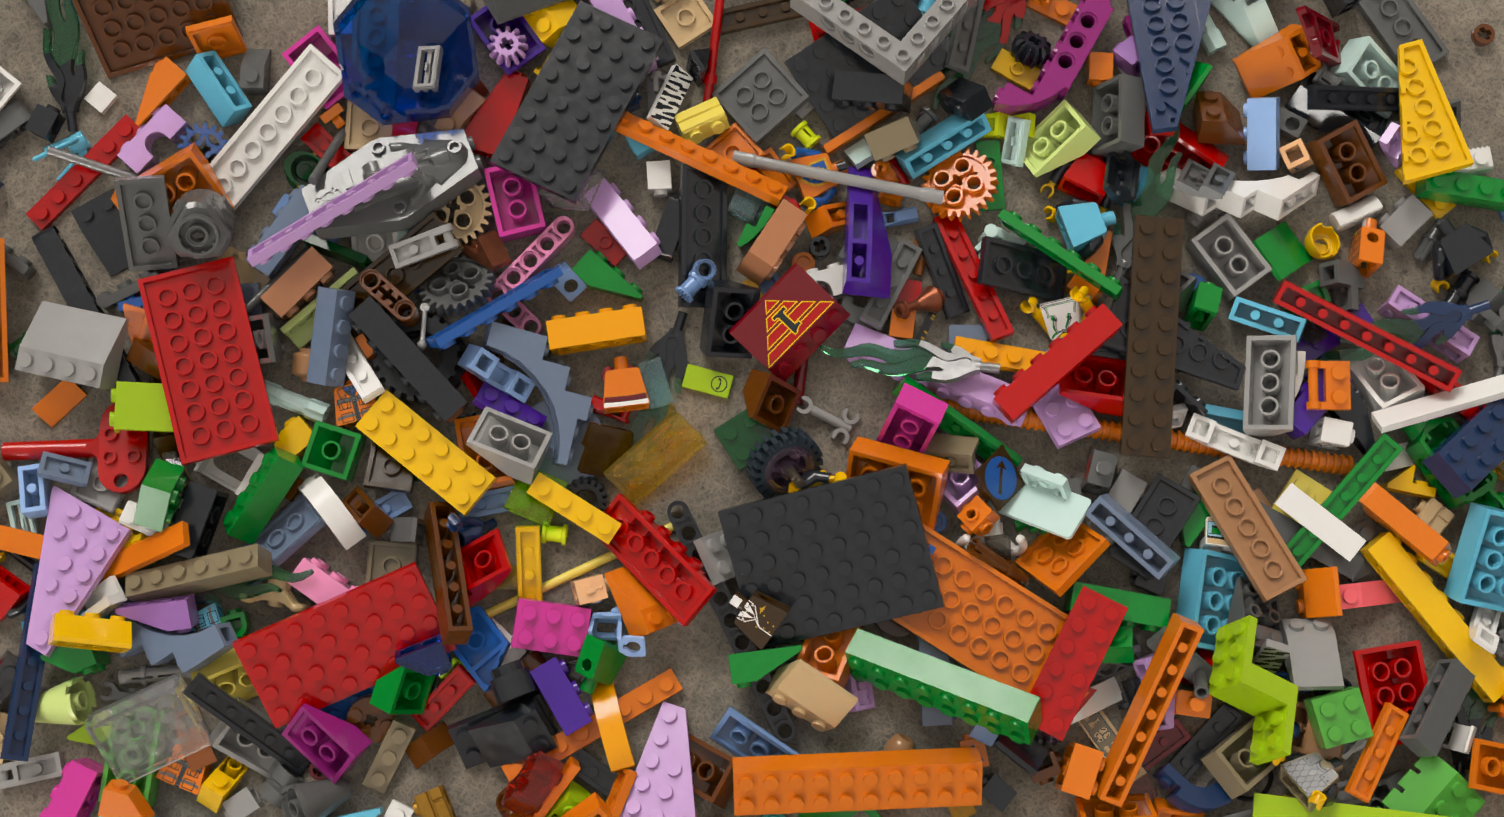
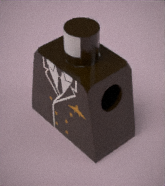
M757 590L749 600L739 592H736L729 602L731 606L740 611L734 620L735 625L761 650L791 609L790 606Z

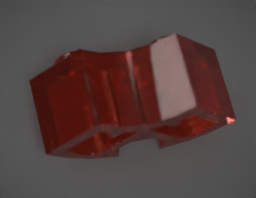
M541 751L529 755L518 775L508 782L501 806L522 817H527L533 812H539L543 802L549 796L554 786H558L561 782L564 763Z

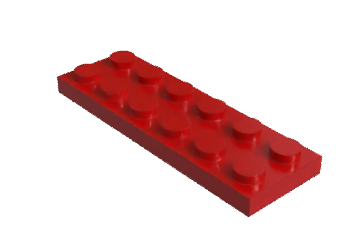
M1085 586L1082 587L1030 694L1040 697L1042 722L1038 728L1039 730L1063 741L1128 607Z

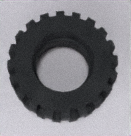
M422 312L420 313L419 323L413 327H405L395 319V323L411 340L420 337ZM428 312L425 337H430L451 324L437 314L432 315ZM461 337L455 338L456 343L454 345L441 349L443 354L442 362L438 368L457 389L461 384L460 379L462 375L467 372L457 365L466 350V344ZM373 350V354H375L373 366L377 369L376 375L384 384L383 386L405 402L424 405L414 395L418 391L412 385L407 387L400 380L399 376L401 373L396 367L392 370L382 360L385 355L380 350L377 352Z

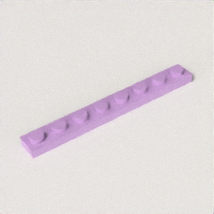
M411 151L249 249L247 260L252 267L259 263L261 265L267 263L277 252L287 251L297 240L307 239L317 228H324L330 225L335 217L340 214L346 215L350 213L355 205L360 202L366 203L375 196V193L382 189L384 191L388 190L398 179L402 177L407 178L414 174L418 168L417 158Z

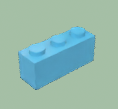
M215 50L195 55L185 72L222 127L240 123L253 106Z
M1238 296L1235 298L1228 317L1229 320L1273 335H1296L1297 343L1300 342L1307 320Z

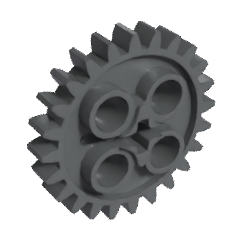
M463 255L462 258L457 256L418 288L420 291L419 295L423 303H428L431 313L437 311L438 315L441 316L446 312L447 317H450L453 312L459 316L461 311L464 310L468 314L469 308L473 307L477 310V303L485 304L484 297L492 296L490 291L495 290V273L466 255Z

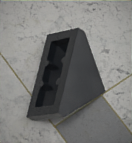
M711 48L697 49L689 52L686 70L698 88L702 86Z

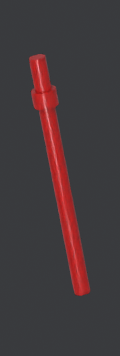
M715 0L709 47L711 50L707 71L703 80V84H705L703 102L713 98L714 85H717L718 75L715 74L725 0Z

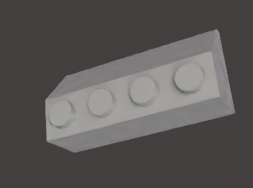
M1296 335L1247 336L1243 431L1248 436H1275L1291 432L1294 429Z

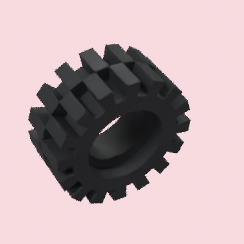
M582 476L578 480L574 479L566 487L567 490L575 495L584 490L591 491L595 496L593 506L602 512L606 510L608 502L607 492L604 485L600 484L596 478L594 480L590 476H587V478Z

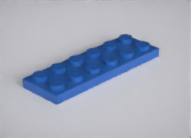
M559 266L547 268L425 339L429 348L446 349L456 343L455 338L467 337L476 332L477 325H487L498 318L496 314L499 312L500 314L510 312L519 306L517 304L518 301H528L539 294L537 290L548 289L559 283L557 278L564 274Z

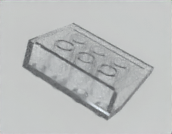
M179 672L88 714L85 729L117 779H123L131 783L213 744L197 704L183 694L187 684Z

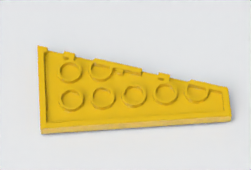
M1420 39L1399 45L1397 58L1403 185L1471 167L1474 164V160L1423 40Z

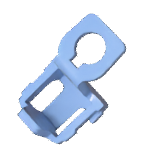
M618 607L612 608L610 612H593L588 628L589 635L603 640L617 641L618 651L626 656H646L645 637L626 635V626ZM598 623H614L617 627L613 632L597 631ZM629 642H636L641 648L639 650H631L628 647H624V645H627Z

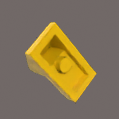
M1416 465L1406 467L1381 484V487L1386 491L1424 499L1435 498L1436 488L1428 487V482L1414 480L1413 483Z

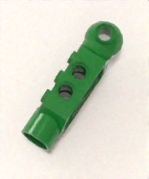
M1434 418L1401 428L1409 438L1405 451L1432 487L1436 488V492L1449 509H1458L1473 501V503L1504 510V493L1494 491L1498 476L1493 470L1471 491L1455 499L1422 462L1459 427L1453 418Z

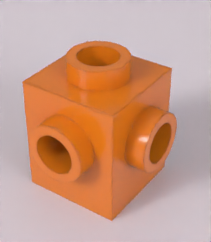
M978 495L966 503L957 515L963 522L960 526L970 536L974 533L980 538L988 534L993 529L994 524L1001 518Z

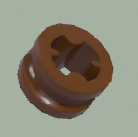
M1488 24L1478 25L1471 33L1472 42L1480 47L1488 45L1495 38V31ZM1486 32L1488 36L1484 39L1479 38L1478 34Z

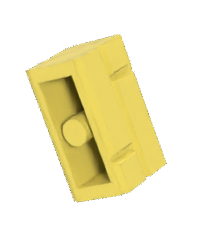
M717 97L682 111L674 117L682 138L690 140L695 144L701 143L704 139L715 134H721L724 130L730 128L725 111Z

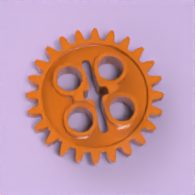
M967 148L965 153H962L960 150L927 170L929 175L922 176L925 184H922L921 188L927 187L944 191L942 205L926 202L928 208H931L934 214L939 212L941 219L945 218L948 214L951 222L955 216L962 222L964 215H967L968 219L971 220V213L973 212L979 216V209L982 207L987 210L986 201L993 202L994 199L991 194H997L998 192L995 186L999 182L996 178L997 173L993 169L992 162H988L986 155L980 157L978 150L971 154L970 149ZM968 167L966 171L960 172L962 168ZM948 180L947 183L940 185L942 181ZM974 185H980L977 189H971ZM960 197L958 201L951 202L952 199Z

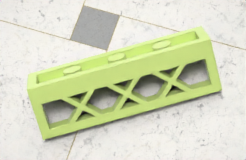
M354 267L332 284L330 288H343L359 272ZM317 298L280 328L298 348H305L312 341Z

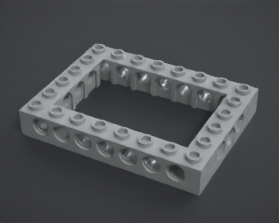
M790 0V7L904 86L977 0H936L901 41L841 0Z

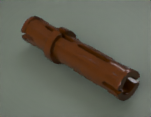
M978 538L972 539L976 545L969 542L967 546L968 552L974 554L1019 585L1025 587V584H1028L1030 575L1016 567L1015 562L1006 560Z

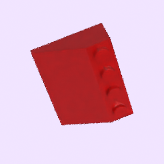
M1420 640L1401 641L1352 651L1359 689L1372 730L1385 702L1393 704L1408 713L1410 717L1428 681ZM1398 739L1396 745H1401V744H1403V743Z

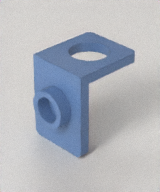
M563 261L555 266H559L564 275L557 278L559 283L554 286L571 302L587 288V285L570 268L567 262ZM573 279L577 281L578 287L574 292H567L565 290L564 284L567 280Z

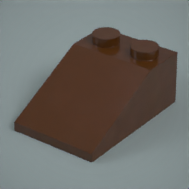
M689 734L694 793L725 809L733 794L732 757Z

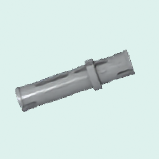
M177 664L157 667L142 665L137 669H121L118 672L120 685L133 683L147 685L153 681L192 678L191 673L182 674Z

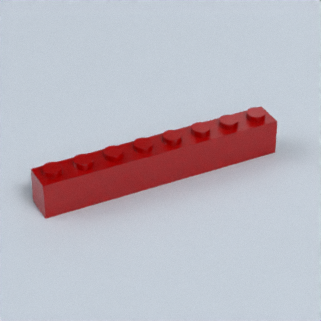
M1283 279L1272 299L1274 303L1448 392H1451L1462 373V370L1286 279Z

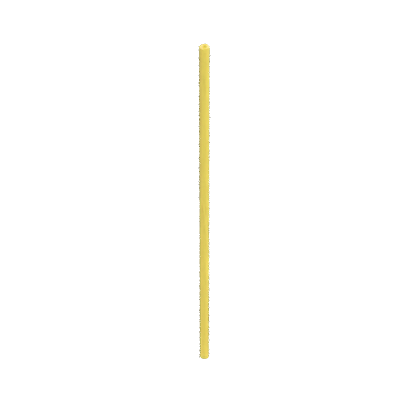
M671 523L664 525L671 532H674ZM611 551L543 582L542 591L545 593L617 557ZM518 595L485 611L490 618L517 606Z

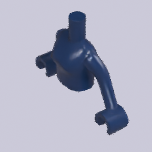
M451 513L448 516L446 526L453 533L458 531L460 548L482 537L484 532L497 527V522L494 518L484 522L477 517H458L455 513Z

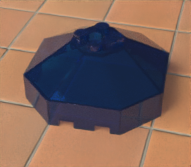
M352 0L333 23L344 96L383 126L450 118L480 81L470 7L460 0ZM441 45L443 56L438 92H433L432 90H429V92H424L423 90L415 92L412 88L418 46ZM428 52L425 53V60H424V67H423V74H422V81H421V83H424V76H425V70H424V69H425V63L427 62Z

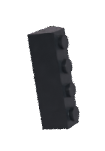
M1313 72L1299 82L1285 107L1288 111L1307 119L1308 124L1312 128L1320 129L1327 133L1357 119L1371 149L1381 138L1388 118L1385 119L1376 112L1307 110V86L1319 85L1318 83L1314 84L1311 82L1317 72Z

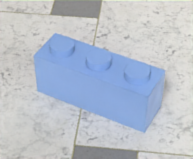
M1280 97L1248 98L1247 103H1244L1243 116L1247 117V127H1244L1243 130L1245 140L1247 141V151H1244L1243 163L1247 165V170H1277L1280 168Z

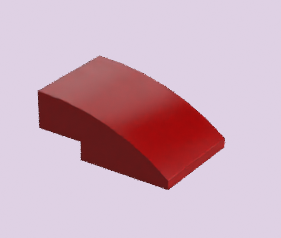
M498 528L461 548L469 607L496 589L512 571Z

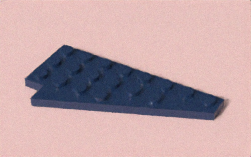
M1126 0L1152 134L1174 132L1177 130L1212 0Z

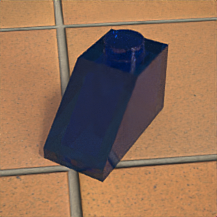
M441 634L395 651V662L397 665L428 677L432 675L441 676L452 668V657L447 645H442Z

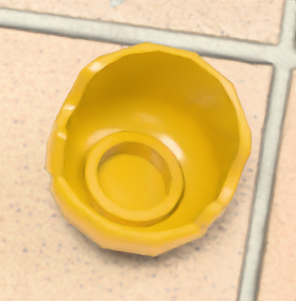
M1322 223L1313 226L1307 232L1304 239L1307 253L1319 260L1333 258L1341 246L1339 236L1333 230V227L1323 226ZM1315 241H1323L1326 245L1316 243Z

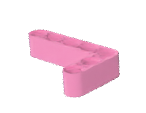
M560 216L555 219L496 279V283H494L495 290L490 291L492 296L487 297L488 301L493 300L492 297L496 291L506 293L538 274L575 236L576 229L573 221L567 216ZM562 224L571 226L569 232L565 234L559 233L558 230ZM552 241L554 246L551 250L546 251L542 249L543 243ZM534 257L537 259V264L531 268L525 265L527 259ZM513 274L521 276L517 284L509 283V278ZM520 301L517 302L518 307L521 308L519 316L513 318L509 316V312L501 313L515 328L526 330L530 323H536L538 329L535 333L543 334V325L539 319Z

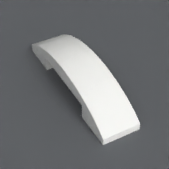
M1193 413L1185 436L1214 450L1274 471H1278L1286 448L1264 439L1262 441L1217 424V421Z
M1475 606L1469 624V637L1485 650L1494 654L1500 638L1496 635L1502 612Z

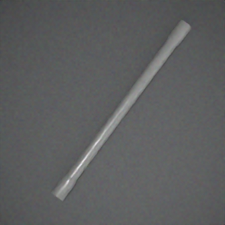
M734 150L732 157L733 161L748 168H760L919 199L923 202L942 205L944 191L927 187L920 188L822 169Z

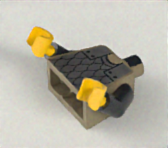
M1312 752L1310 754H1291L1272 761L1275 766L1282 764L1280 766L1279 780L1309 813L1315 808L1320 811L1322 807H1329L1334 804L1339 792V775L1337 773L1343 770V764L1339 758L1333 757L1325 761L1319 753Z

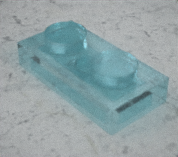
M657 357L638 363L637 365L649 398L650 409L653 410L673 404L674 401L661 358Z

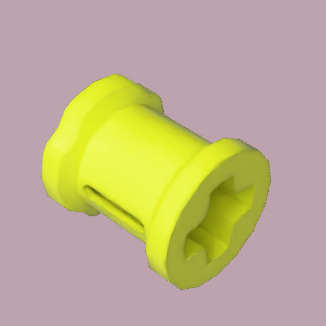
M804 120L794 128L790 135L796 137L804 148L811 149L821 140V136L816 135L807 126L808 122Z
M544 522L541 543L546 544L547 541L558 542L566 546L568 524L554 526Z

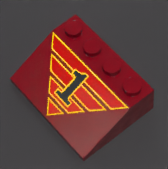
M795 262L728 332L772 374L786 381L850 316V313Z

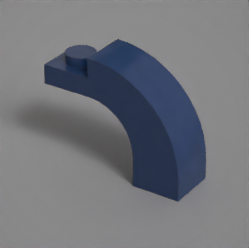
M1169 763L1158 768L1152 775L1158 780V784L1162 788L1170 792L1165 800L1185 812L1207 813L1234 800L1229 797L1214 777L1206 787H1198L1188 782Z

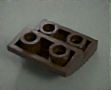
M589 422L581 443L585 448L577 470L584 474L622 481L628 465L633 432L627 429Z

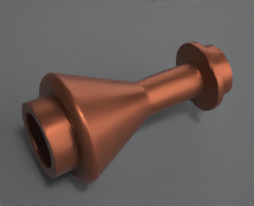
M927 286L915 301L909 303L903 300L898 301L894 307V312L898 318L902 319L909 318L910 312L918 309L938 313L945 303V296L939 288Z

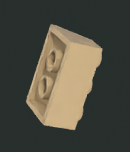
M802 659L778 668L766 691L767 694L773 697L774 702L785 705L792 710L796 717L804 718L811 723L815 730L821 732L835 728L858 701L857 697Z

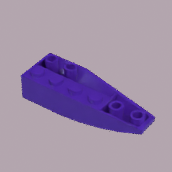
M848 166V174L873 178L870 168H860L857 170L855 167ZM847 186L842 294L890 299L892 252L878 193L873 190Z

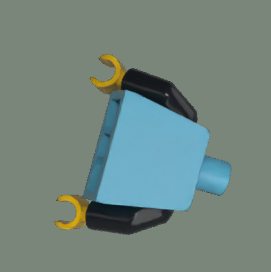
M1073 197L1057 204L1055 208L1046 206L1043 211L1045 213L1052 212L1051 216L1046 217L1045 220L1050 223L1057 221L1067 250L1071 249L1081 256L1080 260L1083 262L1091 258L1103 245L1107 234L1106 227L1116 224V217L1113 211L1100 213L1097 203H1089L1088 201ZM1070 270L1067 271V273L1074 274Z

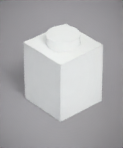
M670 160L646 162L649 194H654V197L658 198L668 196V193L673 192Z

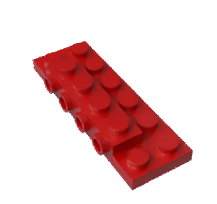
M618 493L604 513L620 522L621 526L609 545L603 541L601 542L683 626H688L718 589L704 576L706 573L701 569L703 564L697 558H690L685 553L687 551L686 546L679 541L674 542L670 538L671 531L663 525L658 526L654 522L656 517L652 512L647 509L644 511L639 510L624 494Z

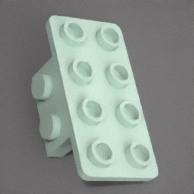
M1026 463L1020 470L1021 473H1019L1025 485L999 512L996 511L990 500L987 503L997 513L1065 539H1071L1085 518L1087 510L1092 505L1089 498L1071 492L1068 479L1060 473L1053 474L1045 471L1040 466H1032Z

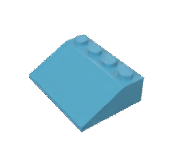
M1471 502L1444 589L1447 597L1459 603L1504 612V510Z
M1185 548L1176 614L1196 621L1204 629L1196 648L1215 651L1216 633L1219 627L1227 624L1236 579L1238 577L1249 579L1235 555L1206 549Z

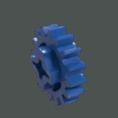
M204 122L201 128H199L197 123H194V130L187 127L185 128L187 136H179L184 142L177 144V147L184 149L194 143L188 141L194 134L200 132V138L195 141V144L200 146L203 142V137H205L206 145L211 147V150H207L204 155L207 159L212 154H218L229 140L221 138L224 131L222 130L217 133L215 131L216 125H213L210 129L207 128V122ZM209 133L217 138L220 145L213 144L210 141Z

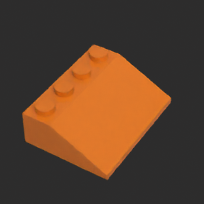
M195 142L139 175H165L171 214L177 199L182 194L195 189H208L217 192L221 196L225 195L234 209L231 200L210 163ZM115 190L111 200L119 209Z
M858 436L849 449L846 470L847 478L907 463L922 522L935 531L947 483L950 460Z

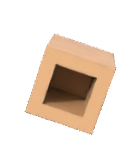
M1301 138L1279 148L1291 174L1314 164Z

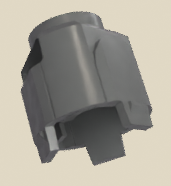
M195 189L182 194L174 204L173 212L167 224V241L170 247L180 257L200 259L220 257L229 247L235 227L233 207L225 195L221 196L212 190ZM197 232L205 233L204 238L195 239L192 235Z

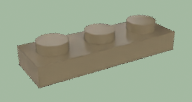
M395 717L393 718L362 781V785L383 794L385 793L416 731L415 726Z

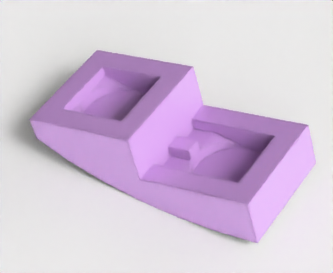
M1391 122L1379 139V144L1388 161L1395 168L1402 166L1400 125Z

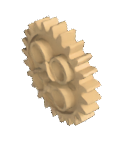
M475 184L465 191L471 193L474 197L473 202L470 204H464L460 199L461 195L457 197L456 206L460 207V210H455L452 225L454 231L452 233L458 240L462 239L465 244L468 243V236L476 239L475 231L479 233L484 232L480 227L481 224H489L484 219V216H491L492 213L485 209L491 207L492 204L485 202V199L490 196L489 193L482 194L485 185L477 186ZM445 205L438 211L445 213L446 220L444 222L448 224L450 209ZM458 216H467L470 220L467 227H459L456 223Z

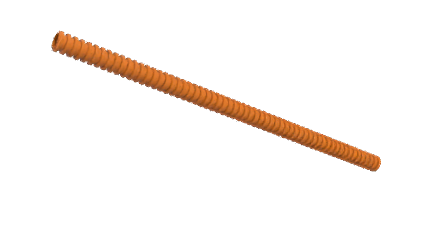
M940 398L976 423L982 421L983 424L989 422L990 425L996 423L997 426L1004 424V427L1008 426L1003 420L987 417L980 411L964 408L950 399ZM1033 409L1027 411L1021 428L1019 427V429L1026 427V430L1033 428L1034 431L1041 429V432L1046 430L1037 413L1033 412ZM1096 418L1101 426L1100 430L1085 437L1086 439L1092 437L1093 440L1100 438V441L1107 439L1108 442L1114 440L1115 443H1119L1121 422L1116 424L1112 420L1107 422L1105 419L1100 421ZM1172 429L1171 448L1176 452L1178 450H1181L1183 453L1188 451L1190 454L1196 452L1197 455L1203 453L1204 456L1210 454L1211 457L1218 455L1219 458L1227 456V454L1185 436L1186 431L1181 433L1180 430L1174 432ZM1289 446L1286 448L1279 467L1285 465L1286 468L1292 466L1293 469L1299 467L1300 470H1304L1307 468L1308 471L1314 469L1315 472H1320L1322 470L1323 473L1329 471L1330 474H1335L1336 472L1337 475L1344 473L1346 476L1354 467V460L1351 455H1347V457L1344 454L1338 456L1337 453L1330 455L1329 452L1323 454L1322 451L1315 453V450L1308 452L1307 449L1300 450L1298 447L1293 449Z

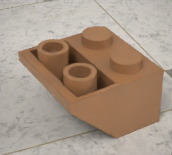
M1297 701L1295 722L1299 724L1301 732L1298 738L1292 740V751L1306 754L1317 752L1325 760L1337 757L1341 761L1344 744L1329 749L1318 748L1305 704Z

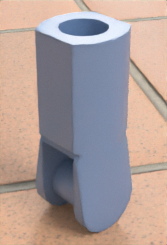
M916 206L882 212L886 229L919 222ZM893 215L894 222L888 223L886 216Z

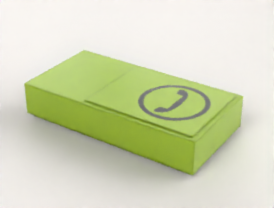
M688 364L682 388L728 399L734 376Z

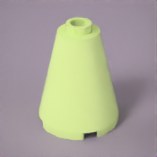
M74 677L40 693L35 723L86 725L91 723L95 718V714L92 715V707H97L92 684L89 681L85 682L83 680L85 677Z

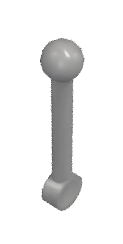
M428 303L420 305L422 322L420 341L417 347L421 350L427 347L425 333L427 313L430 311Z

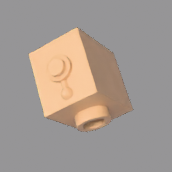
M602 574L570 581L576 605L599 603L602 599L608 598L607 592L610 589L606 578H603Z

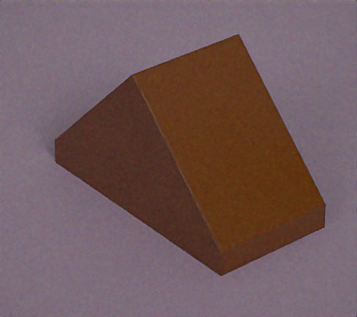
M443 722L408 745L405 752L416 769L454 745L448 732V726Z

